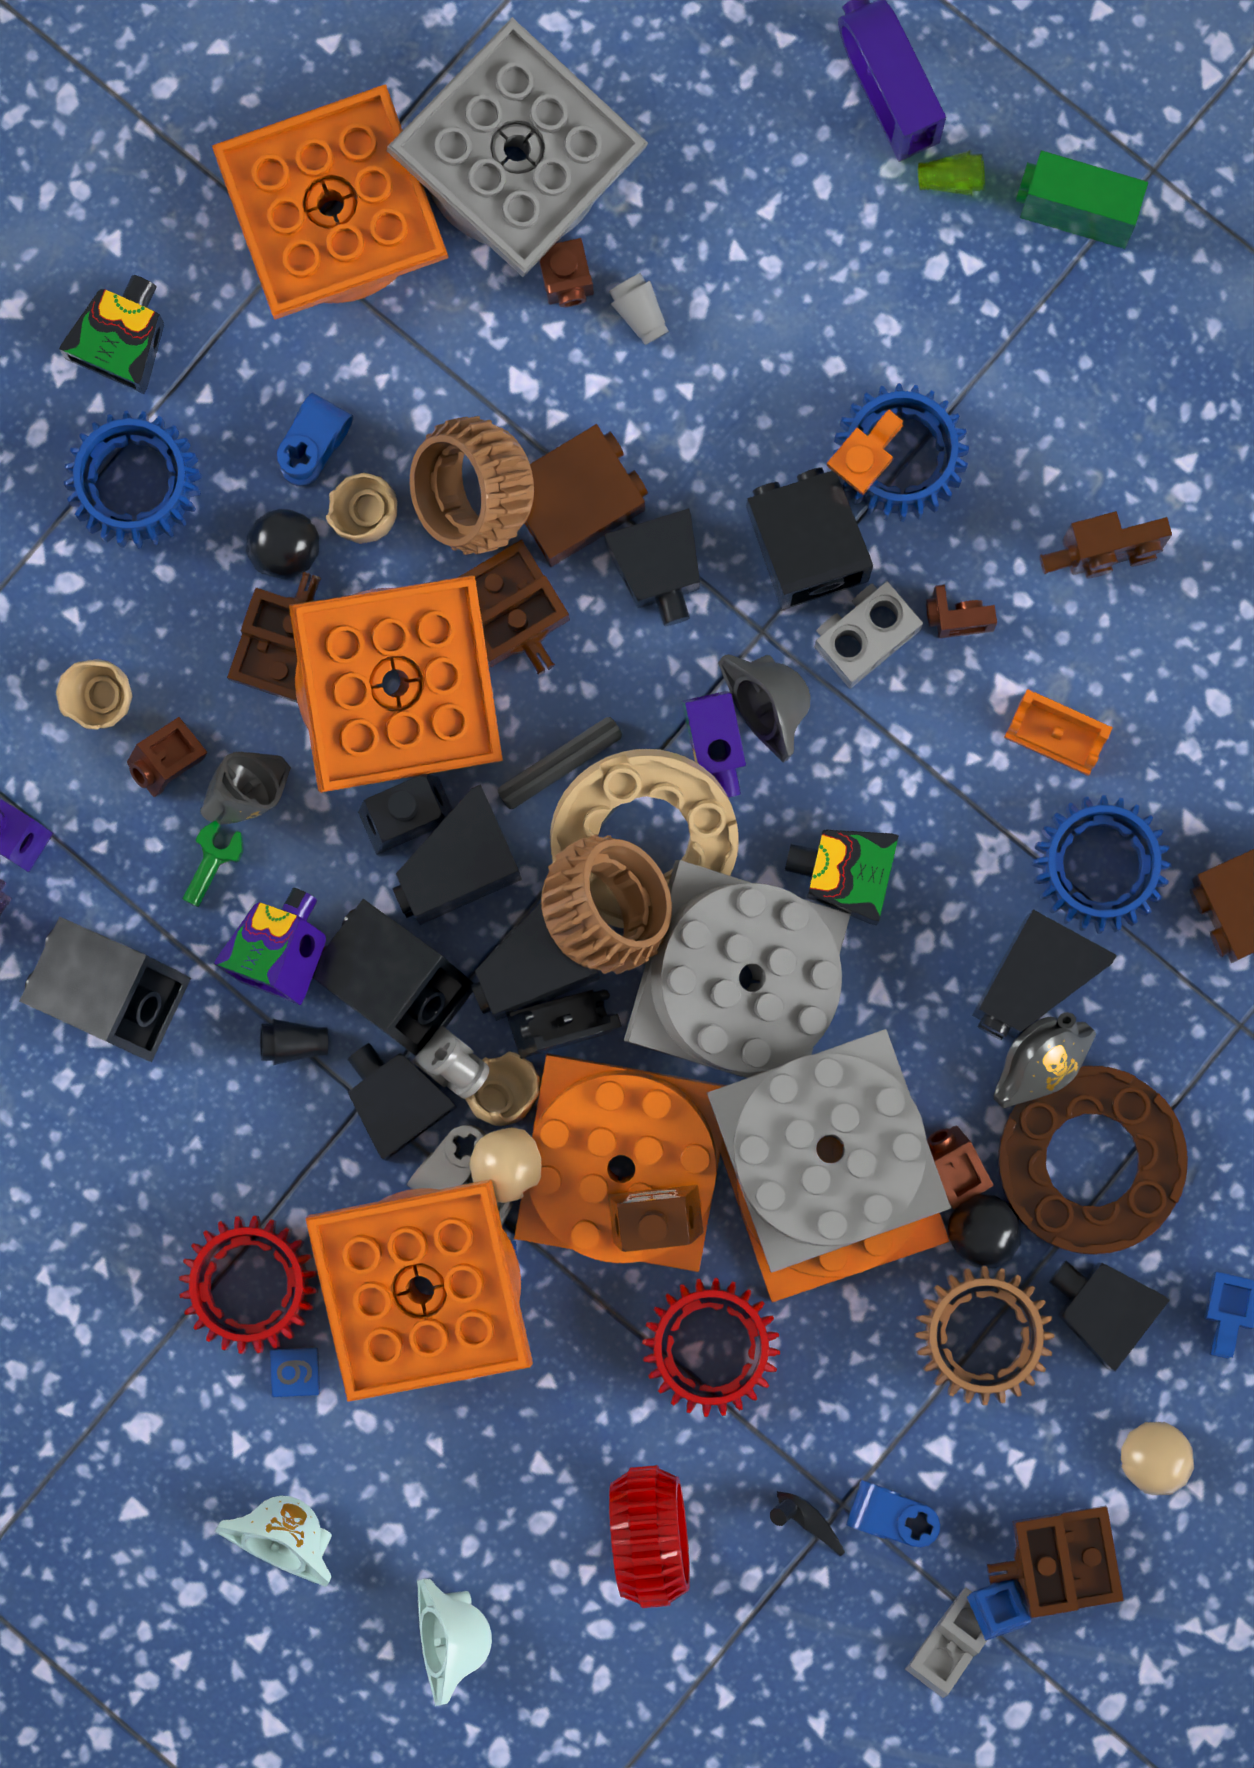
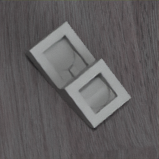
M966 1587L960 1592L905 1668L906 1671L942 1698L950 1693L970 1661L981 1651L987 1642L967 1599V1596L972 1591Z

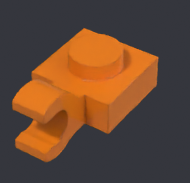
M888 410L868 436L859 428H856L827 462V466L860 494L864 495L892 462L893 456L885 451L884 448L901 430L903 420L891 410Z

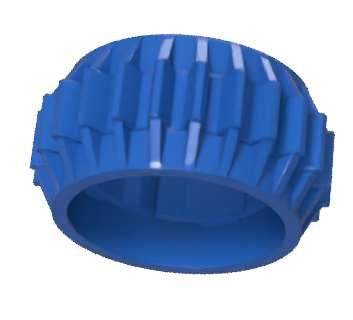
M897 383L895 392L888 393L884 386H880L878 397L874 398L868 393L864 394V407L854 403L851 405L850 413L853 418L842 417L840 427L846 432L836 433L834 442L840 446L856 428H859L868 435L871 428L877 424L881 417L888 410H891L895 415H897V412H901V417L905 420L915 419L925 425L935 437V447L940 451L936 459L937 467L931 477L918 486H908L905 488L904 494H901V489L897 486L887 487L876 480L865 494L862 495L845 481L843 483L844 492L854 490L856 494L853 503L856 505L865 501L868 504V514L878 509L883 511V520H887L891 513H898L900 521L904 522L906 514L913 512L917 519H921L924 507L927 506L934 513L938 510L939 503L937 498L947 502L950 501L952 493L948 487H960L962 479L956 473L965 472L968 463L960 459V457L968 454L969 446L959 443V441L965 438L967 431L966 429L955 428L960 417L959 414L948 415L946 409L949 402L947 400L940 404L933 400L934 391L931 390L924 396L919 394L918 385H914L910 392L903 391L901 383ZM944 448H946V452H947V466H946V470L944 471V473L941 474L940 471H941L942 466H943L944 455H945Z
M124 411L122 419L115 420L109 414L107 415L106 424L100 426L93 422L92 427L94 431L89 436L82 433L79 435L83 442L80 448H70L75 461L65 464L67 472L73 475L64 481V485L67 490L74 491L67 500L72 507H79L75 512V516L80 522L89 520L86 528L91 534L101 530L100 537L105 543H108L116 536L117 543L121 548L125 547L128 540H133L137 548L140 549L145 539H151L157 545L159 544V535L166 533L168 536L173 537L172 527L176 523L183 526L187 524L183 518L185 511L195 512L196 510L190 501V497L201 495L199 488L192 484L201 479L202 475L199 469L191 468L198 462V458L193 452L186 453L191 446L186 437L177 439L179 436L177 427L173 425L165 429V422L160 416L153 422H149V417L144 411L141 412L138 419L132 418L128 411ZM129 439L137 446L147 445L160 452L166 459L167 469L172 475L168 480L169 490L162 502L150 512L139 513L137 521L128 513L117 514L106 508L99 499L98 489L93 484L98 480L97 470L104 457L116 448H125L129 445ZM171 454H173L176 458L178 468L177 478L175 477L177 476L174 463L170 457ZM89 488H90V492H91L92 498H93L94 501L96 502V504L94 505V507H93V505H92V503H91V499H90V495H89Z
M1102 795L1099 798L1096 806H1093L1089 797H1085L1082 800V810L1080 811L1073 803H1069L1066 806L1068 818L1059 813L1054 814L1052 817L1057 829L1048 826L1042 829L1041 833L1049 842H1037L1034 847L1037 851L1044 854L1043 857L1034 859L1032 862V866L1041 868L1043 872L1034 879V883L1045 884L1047 888L1040 895V898L1048 899L1051 897L1055 903L1050 910L1051 913H1055L1060 909L1066 912L1063 923L1067 924L1073 918L1079 919L1080 931H1084L1089 923H1094L1097 934H1101L1106 923L1109 922L1114 932H1117L1122 926L1121 918H1124L1129 925H1135L1138 922L1135 910L1144 916L1151 913V908L1146 900L1158 903L1162 896L1155 890V887H1165L1169 883V880L1160 875L1161 871L1168 870L1171 867L1170 862L1161 860V855L1170 849L1168 845L1158 844L1157 839L1162 835L1163 830L1152 831L1149 824L1153 817L1150 815L1141 819L1137 816L1140 807L1137 804L1130 811L1124 809V799L1121 797L1114 806L1108 805L1106 795ZM1091 820L1072 831L1073 835L1070 833L1060 846L1059 852H1056L1059 841L1065 831L1080 822ZM1100 826L1115 829L1124 837H1128L1132 833L1134 837L1130 840L1131 847L1138 853L1140 865L1137 882L1130 887L1129 893L1122 894L1116 901L1104 903L1087 900L1079 892H1075L1070 896L1068 892L1073 889L1072 883L1065 877L1063 866L1066 847L1072 843L1073 837L1081 835L1087 828ZM1144 877H1146L1144 886L1140 894L1132 903L1122 908L1112 910V907H1117L1118 905L1130 899V894L1133 896L1136 893V891L1143 883Z

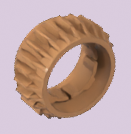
M466 416L447 420L444 424L434 426L435 430L426 435V440L417 449L410 469L411 498L422 525L436 540L450 546L453 551H463L465 555L471 553L476 555L497 550L498 547L507 546L510 538L517 536V531L527 520L533 504V475L523 448L508 431L492 424L490 419L485 421L480 419V416L469 418ZM464 454L472 463L480 484L481 510L479 516L472 509L463 486L462 464Z
M595 834L587 839L585 837L555 855L556 860L548 866L549 873L544 880L541 905L547 929L563 953L576 963L589 969L601 970L603 974L610 971L616 974L626 970L630 971L648 962V958L658 954L657 949L663 943L664 936L671 922L672 902L667 882L660 868L645 851L628 841L614 839L611 835L599 837L598 834ZM590 873L599 877L616 897L623 916V936L612 930L597 911L590 892Z
M981 1266L978 1278H974L969 1268L963 1269V1282H959L953 1275L947 1276L950 1289L945 1290L943 1287L935 1285L933 1288L939 1299L936 1302L924 1299L923 1303L931 1310L929 1316L918 1315L916 1318L921 1323L926 1324L925 1331L914 1333V1337L926 1340V1346L917 1350V1355H929L931 1359L923 1367V1370L927 1372L937 1369L939 1374L935 1378L934 1384L939 1386L948 1380L950 1382L948 1388L949 1396L953 1397L960 1388L964 1389L963 1399L966 1403L971 1402L975 1393H979L982 1405H988L991 1393H994L999 1403H1005V1390L1008 1389L1015 1396L1020 1397L1021 1389L1019 1383L1023 1381L1030 1386H1034L1035 1381L1030 1373L1033 1370L1045 1372L1046 1368L1039 1362L1040 1356H1052L1053 1353L1043 1347L1045 1340L1054 1338V1334L1045 1332L1043 1329V1325L1049 1323L1052 1320V1316H1040L1038 1312L1046 1303L1045 1300L1032 1302L1030 1297L1035 1287L1028 1286L1020 1290L1018 1287L1021 1276L1015 1275L1009 1282H1005V1269L1002 1268L997 1270L994 1278H990L987 1266ZM977 1286L997 1288V1292L979 1291L974 1292V1294L978 1298L991 1296L1004 1301L1015 1311L1016 1319L1020 1323H1025L1027 1320L1021 1308L1015 1304L1017 1301L1027 1315L1031 1330L1030 1342L1029 1327L1026 1326L1021 1329L1020 1334L1023 1343L1017 1358L1008 1368L999 1369L996 1376L1001 1378L1013 1372L1016 1367H1018V1370L1008 1378L988 1385L968 1383L971 1382L972 1378L979 1381L994 1380V1376L989 1373L976 1375L965 1371L953 1361L952 1352L948 1348H943L941 1350L947 1362L953 1367L951 1371L943 1361L937 1344L938 1322H941L939 1327L940 1345L946 1344L948 1337L945 1329L950 1315L960 1303L969 1302L972 1294L968 1293L956 1299L952 1304L949 1302L961 1292Z

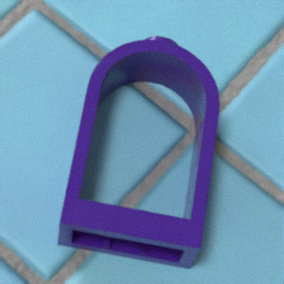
M870 0L848 1L842 7L845 15L838 18L840 36L853 70L898 162L939 144L946 115L893 9L886 0H876L870 2Z

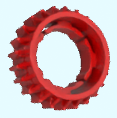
M236 1216L234 1229H230L224 1221L218 1222L220 1234L216 1236L214 1233L205 1230L203 1234L207 1244L203 1246L193 1243L191 1247L198 1255L195 1259L183 1260V1263L190 1267L191 1271L189 1275L179 1276V1280L189 1283V1290L184 1291L179 1296L183 1299H191L192 1303L184 1313L185 1315L197 1314L199 1317L193 1327L195 1330L205 1327L210 1329L206 1341L212 1342L218 1336L223 1337L221 1343L222 1350H228L234 1341H237L239 1354H245L249 1342H252L256 1353H263L264 1340H268L273 1348L280 1347L278 1334L282 1333L285 1337L293 1339L295 1336L290 1326L293 1323L305 1326L307 1323L300 1315L301 1311L314 1310L315 1308L306 1301L307 1295L316 1294L319 1291L315 1287L308 1286V1280L316 1277L318 1272L306 1270L305 1264L314 1257L312 1254L300 1256L298 1251L304 1244L302 1239L292 1243L288 1242L292 1229L286 1227L279 1234L275 1233V1220L270 1219L264 1229L261 1228L259 1216L252 1217L249 1227L245 1226L241 1216ZM253 1236H260L275 1243L289 1258L292 1267H290L288 1260L279 1250H275L273 1253L275 1259L283 1264L287 1275V1294L282 1299L281 1306L287 1309L293 1295L294 1299L286 1315L269 1329H267V1325L274 1323L284 1313L282 1310L274 1311L269 1319L257 1324H240L236 1319L230 1318L224 1321V1323L237 1329H245L244 1334L227 1328L211 1313L212 1311L220 1320L225 1316L223 1310L215 1305L211 1294V1275L217 1270V1263L210 1261V1259L220 1247L231 1241V1244L224 1246L214 1258L217 1260L223 1259L230 1250L243 1245H257L263 1251H272L273 1246L261 1241H253Z
M714 1278L711 1289L705 1290L701 1279H696V1291L692 1293L684 1284H681L680 1293L682 1298L677 1300L667 1293L665 1297L670 1305L667 1311L659 1307H654L653 1309L661 1318L659 1323H646V1327L655 1332V1337L642 1340V1344L653 1347L654 1353L645 1356L643 1361L656 1363L657 1366L648 1377L649 1379L663 1378L664 1382L660 1385L658 1392L661 1394L672 1389L674 1391L671 1400L673 1406L682 1398L686 1399L687 1413H691L696 1404H702L704 1417H708L711 1406L717 1405L721 1415L726 1416L727 1403L732 1402L739 1411L743 1410L741 1397L746 1395L756 1401L757 1396L753 1387L756 1384L765 1388L769 1387L768 1382L762 1377L763 1372L777 1371V1368L768 1363L767 1360L769 1356L780 1355L779 1350L769 1347V1341L779 1337V1333L767 1332L765 1328L774 1320V1317L759 1316L758 1313L765 1303L760 1301L751 1306L748 1303L751 1296L750 1289H747L740 1296L735 1295L736 1282L732 1281L726 1291L720 1290L719 1279ZM715 1297L728 1300L738 1305L749 1315V1318L745 1319L741 1313L728 1306L726 1309L729 1315L738 1317L747 1329L751 1343L748 1356L753 1360L756 1349L755 1337L759 1336L760 1352L758 1362L752 1375L743 1385H740L739 1382L745 1378L752 1366L748 1362L742 1367L741 1374L728 1384L716 1387L703 1384L699 1387L700 1391H721L723 1395L720 1396L694 1394L681 1387L672 1378L677 1375L682 1382L695 1388V1382L690 1378L684 1377L674 1363L671 1352L674 1344L672 1335L668 1334L666 1348L668 1357L664 1358V1361L662 1357L664 1330L671 1317L680 1308L683 1313L677 1317L670 1329L674 1332L679 1329L681 1320L695 1310L706 1307L715 1310L723 1308L724 1304L707 1302L701 1304L700 1300H696L700 1298Z
M658 1465L629 1468L627 1473L610 1483L609 1490L611 1543L618 1591L621 1598L623 1597L635 1602L641 1608L671 1606V1602L684 1593L689 1592L690 1588L688 1533L679 1476L659 1469Z

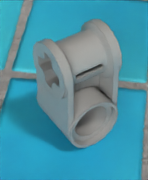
M442 1025L412 1061L444 1088L448 1087L463 1099L476 1093L489 1074V1066L474 1055V1051Z
M462 1125L454 1128L448 1133L437 1149L424 1160L408 1181L407 1186L411 1189H444L468 1184L469 1179L472 1177L469 1166L471 1154L460 1157L458 1152L461 1146L456 1140L459 1136L468 1138L474 1135L477 1138L473 1145L475 1147L476 1143L486 1133L473 1125Z

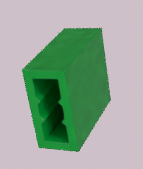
M1041 150L1036 164L1027 162L1016 202L1024 204L1020 215L1021 219L1125 249L1136 226L1148 182Z

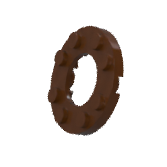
M1082 1066L1075 1078L1061 1090L1015 1105L1004 1125L998 1149V1169L1002 1189L1018 1219L1032 1233L1057 1248L1080 1254H1105L1121 1251L1148 1238L1161 1227L1171 1214L1176 1203H1178L1187 1175L1188 1156L1184 1133L1178 1118L1167 1101L1149 1085L1136 1078V1076L1122 1070L1104 1066ZM1083 1114L1104 1115L1119 1122L1132 1136L1138 1152L1137 1173L1131 1187L1118 1200L1100 1207L1081 1206L1066 1199L1053 1186L1046 1168L1047 1147L1054 1132L1067 1120Z

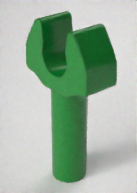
M216 820L201 829L196 838V842L202 847L204 857L182 898L196 907H199L219 866L229 861L237 863L243 854V835L239 831L235 832L227 848L217 849L214 846V839L221 828V825Z

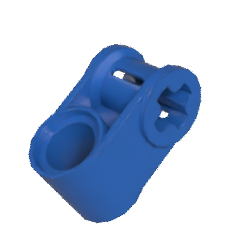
M313 392L309 394L277 450V461L284 478L290 484L296 486H308L314 483L333 452L345 439L352 425L353 415ZM306 454L308 459L307 465L299 462L294 468L290 459L292 457L300 459Z
M863 1480L860 1482L846 1523L847 1526L883 1539L890 1538L920 1548L929 1546L936 1540L940 1533L941 1525L938 1515L929 1506L902 1497L898 1492ZM919 1512H924L927 1514L926 1522L932 1525V1530L930 1533L922 1532L919 1539L911 1537L912 1530L905 1525V1521L908 1517L916 1518Z

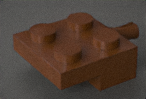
M1117 511L1071 523L1062 540L1065 549L1040 555L1041 567L1044 574L1070 567L1072 575L1084 572L1086 579L1099 577L1112 572V565L1129 560L1130 566L1134 567L1157 560L1156 554L1163 551L1164 546L1172 536L1167 517L1122 529Z
M521 539L459 577L475 576L486 653L490 668L511 655L525 652L536 669L537 674L541 675L545 673V668L537 655L540 656L548 670L555 666L541 642L548 633L570 621L569 613L549 580L543 575Z
M303 572L295 598L283 597L255 587L240 630L242 636L227 676L229 681L298 703L295 688L298 660L289 605L313 601L321 581L320 577L312 575L311 578L310 573Z
M1106 1505L1012 1521L1016 1540L1014 1560L987 1564L988 1573L1006 1571L1004 1573L988 1575L990 1584L1018 1579L1025 1592L1027 1610L1031 1618L1124 1601Z

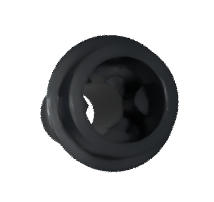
M273 1019L272 1023H263L260 1027L261 1061H272L273 1065H278L313 1056L328 1055L327 1027H313Z

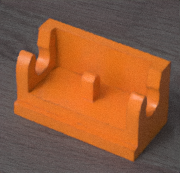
M1027 689L1004 738L1089 776L1099 759L1098 756L1113 727Z

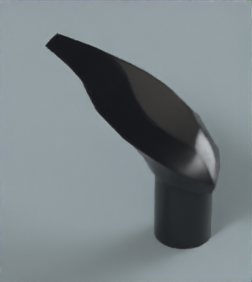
M777 1491L779 1504L770 1512V1519L775 1525L783 1526L792 1518L807 1532L819 1538L833 1549L839 1557L845 1553L829 1523L816 1508L797 1495Z

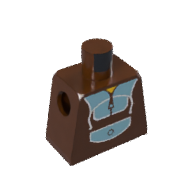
M698 1185L608 1194L613 1243L623 1252L685 1246L692 1244L704 1232Z

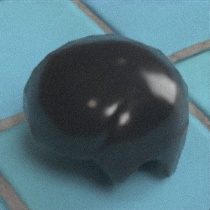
M290 509L269 511L255 521L247 534L246 553L255 569L261 574L280 579L294 578L309 570L318 556L319 534L311 520L301 513Z
M976 1195L955 1208L949 1217L948 1237L953 1248L969 1265L976 1268H981V1266L997 1268L1013 1258L1021 1244V1225L1016 1213L1009 1204L995 1195Z

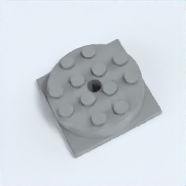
M512 17L387 146L386 151L428 189L437 208L453 226L470 238L489 245L513 269L524 277L562 236L582 221L594 202L643 152L648 142ZM511 146L518 147L523 150L526 159L518 162L509 159L505 163L507 156L504 149Z
M675 860L668 884L672 902L671 922L664 936L663 943L657 949L658 954L648 958L649 961L646 962L624 1041L744 1078L761 1074L783 1066L795 1059L811 1055L813 1047L828 1029L839 1003L842 984L839 954L851 914L801 899L790 891L777 886L751 883L682 860ZM744 966H748L751 970L752 980L760 982L751 983L746 990L739 981V974Z
M886 1029L817 1054L795 1059L783 1066L707 1092L771 1273L951 1209L926 1140L921 1115L910 1096ZM824 1136L834 1137L844 1145L842 1157L836 1163H826L817 1155V1143Z

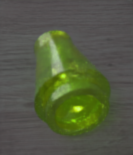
M968 150L930 162L918 163L919 189L974 196L975 191H985L983 154H972V151Z

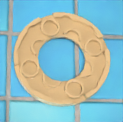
M635 749L608 756L579 774L565 790L555 809L550 829V849L553 863L556 860L555 855L565 850V847L584 837L587 839L595 834L599 835L602 822L613 808L620 804L631 802L635 798L647 796L667 801L679 809L687 821L690 839L686 853L681 859L682 861L729 876L735 865L739 845L738 827L726 792L715 777L704 767L685 756L657 749ZM673 869L663 874L667 885L669 884ZM590 873V892L600 916L607 924L624 928L622 912L613 892L599 877Z

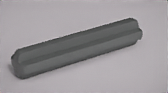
M611 717L604 718L501 785L498 789L500 798L509 809L516 808L620 740L622 737L620 728Z

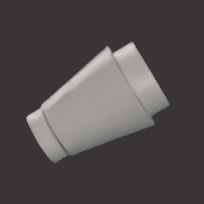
M641 273L629 278L609 291L614 300L611 305L637 336L642 339L645 345L669 332L664 324L665 321L651 281L646 282Z

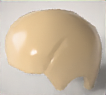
M364 472L346 477L329 494V512L326 515V520L334 531L346 540L359 544L378 541L389 533L397 517L395 491L379 476Z
M102 659L74 663L61 675L56 689L59 709L63 716L71 718L83 728L95 730L112 727L128 713L133 697L127 675L116 665Z
M507 1052L498 1058L489 1059L485 1057L482 1061L489 1066V1074L479 1090L472 1096L465 1098L470 1109L478 1119L495 1126L510 1125L522 1120L539 1096L540 1077L533 1064L525 1058L520 1059L519 1054L514 1052Z
M512 1127L486 1134L476 1143L469 1162L473 1182L491 1179L497 1203H508L523 1198L524 1191L539 1183L541 1178V1156L535 1140L525 1130Z
M1166 1422L1143 1423L1129 1432L1121 1448L1122 1469L1125 1475L1145 1494L1171 1495L1187 1484L1194 1470L1193 1449L1190 1442L1180 1430Z

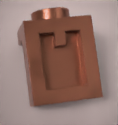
M582 238L555 243L539 260L549 305L559 303L560 307L577 306L586 302V296L594 295L593 282L589 273Z
M945 584L935 585L933 598L926 599L929 627L937 626L939 639L994 632L997 625L995 605L983 606L982 600H969L955 604V610L948 611Z
M178 717L136 744L127 760V764L135 782L140 787L147 788L151 795L156 797L164 791L170 781L201 762L208 752L181 718Z
M958 1126L938 1130L928 1137L927 1143L948 1201L953 1209L994 1186L971 1141Z

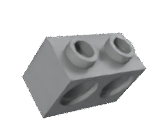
M888 581L878 589L873 583L867 586L852 600V603L856 606L843 618L838 613L834 614L816 630L820 637L816 640L814 648L849 689L921 631L923 622ZM877 607H887L894 612L896 622L887 628L878 627L871 620V611ZM842 636L854 637L859 642L861 651L854 657H843L835 648L836 640Z

